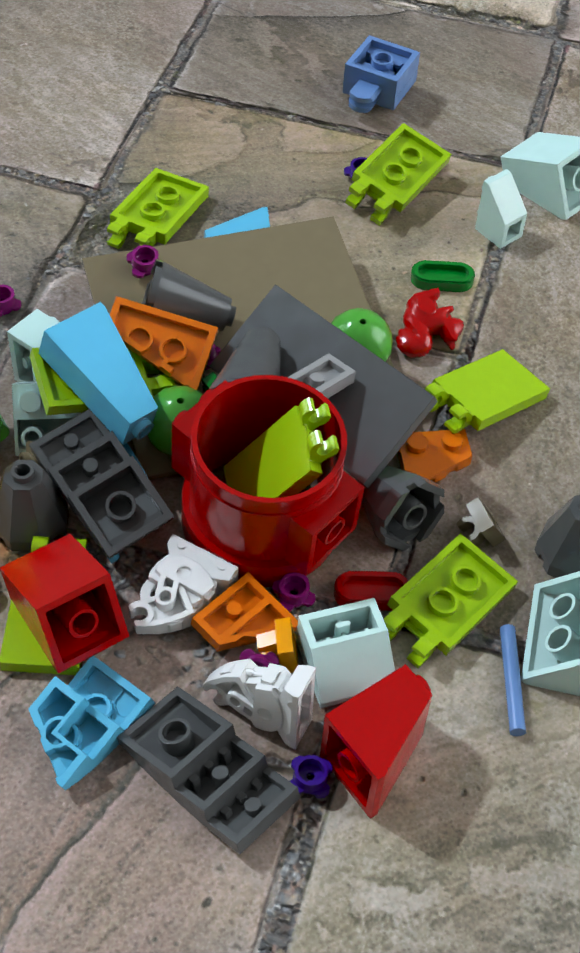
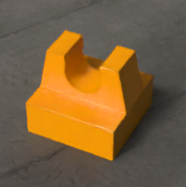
M290 617L275 619V630L256 635L257 649L259 653L264 655L268 652L275 653L279 658V664L286 667L290 673H293L299 662L296 636Z

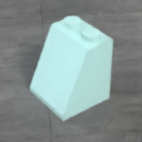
M537 132L501 156L503 171L507 169L511 172L520 194L562 220H567L580 211V137Z

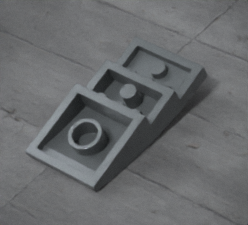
M90 409L29 444L30 450L57 485L67 504L109 559L174 519L173 513L133 455L129 456L114 432H110Z
M178 686L117 737L118 743L164 790L239 855L300 799L298 787L268 767L264 754L236 736L232 723Z

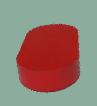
M347 571L339 575L335 581L334 598L340 606L375 598L380 611H393L387 604L391 596L407 583L408 579L397 572Z

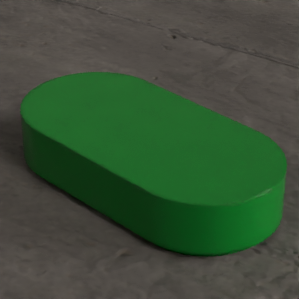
M424 260L415 263L411 271L412 284L421 290L439 288L440 291L465 292L472 288L475 278L473 268L462 262Z

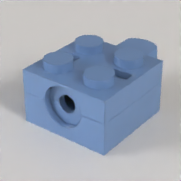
M369 35L345 63L343 93L350 95L349 107L359 113L370 112L376 104L382 108L394 110L416 82L420 52Z

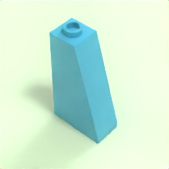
M101 302L44 330L39 349L40 356L110 432H114L122 445L134 438L137 440L142 439L149 434L154 427L153 420L158 406L106 307Z

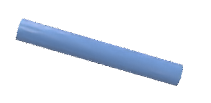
M506 624L500 627L509 731L512 736H522L526 734L516 629L515 626Z

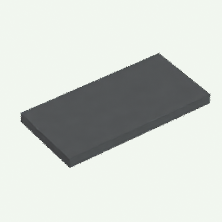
M275 284L209 367L219 374L246 332L251 328L264 326L272 329L281 341L280 376L289 377L328 353L355 370L354 383L331 396L329 400L338 410L346 428L347 450L343 470L366 488H369L438 401L431 393Z

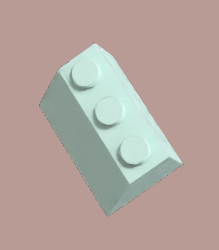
M580 571L534 585L521 673V681L526 685L580 696Z

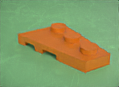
M116 296L110 317L126 347L181 386H188L199 390L201 379L203 378L218 333V327Z

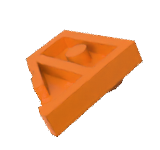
M462 429L455 434L450 430L413 432L397 452L401 470L420 475L426 479L433 480L435 483L446 478L450 472H457L469 466L472 460V452L466 429Z
M247 572L192 617L191 625L218 652L256 643V635L275 630V619L290 617L295 633L298 620Z

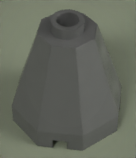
M16 460L7 466L0 480V537L4 540L5 546L11 551H31L33 536L49 537V543L57 536L59 539L64 537L68 529L69 505L46 471L34 460Z
M387 465L370 487H365L361 504L376 537L385 545L404 551L411 547L406 542L416 537L419 542L428 538L443 516L444 504L440 502V496L444 498V489L437 483L420 475Z
M580 495L570 499L547 520L534 549L538 558L541 555L546 573L555 578L580 571Z

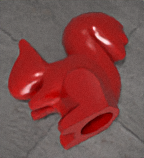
M439 288L415 293L406 303V310L403 315L405 328L398 330L396 343L398 349L408 357L420 358L427 355L433 346L432 336L436 335L443 339L450 350L455 349V342L463 331L464 323L461 319L451 316L450 313L454 311L453 306L438 308L436 301L440 297Z

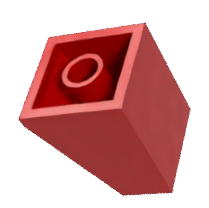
M71 534L0 567L12 602L58 674L130 637L110 573Z
M406 664L328 712L324 718L320 757L332 764V772L370 819L378 814L423 736L433 695L426 680L420 675H415Z

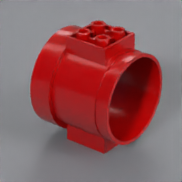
M254 375L231 382L224 380L215 389H208L201 396L197 404L188 411L180 412L173 420L172 468L185 478L182 488L181 511L182 529L185 539L239 567L238 580L249 572L263 587H272L274 581L280 580L288 573L294 572L307 576L321 566L330 553L356 529L365 487L343 471L347 450V433L341 415L330 400L315 388L292 378L277 375ZM308 397L313 398L315 409L319 408L323 403L328 404L331 418L327 423L320 425L315 430L321 431L323 441L332 435L336 436L339 451L321 463L323 474L316 479L318 484L309 490L292 496L278 498L252 496L229 487L212 473L214 469L230 462L295 405L299 406L304 399Z

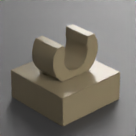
M479 497L466 504L472 516L462 517L457 522V526L462 532L475 528L474 532L466 537L469 541L478 546L486 538L494 547L506 540L491 511Z

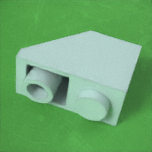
M507 169L484 180L475 229L500 249L522 237L527 217V211L514 178Z

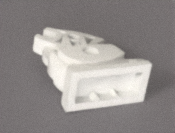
M172 534L167 543L168 555L158 561L151 569L148 580L141 588L140 600L128 606L131 619L137 615L146 616L143 620H134L136 634H165L192 626V617L217 597V594H222L238 581L239 567ZM156 591L155 596L151 597L152 592Z
M251 659L236 660L213 671L202 687L205 691L209 689L218 691L213 699L216 705H230L240 714L251 720L254 727L269 732L278 731L284 743L296 750L312 720L316 667L298 665L293 674H291L286 667L270 663L268 667H258Z

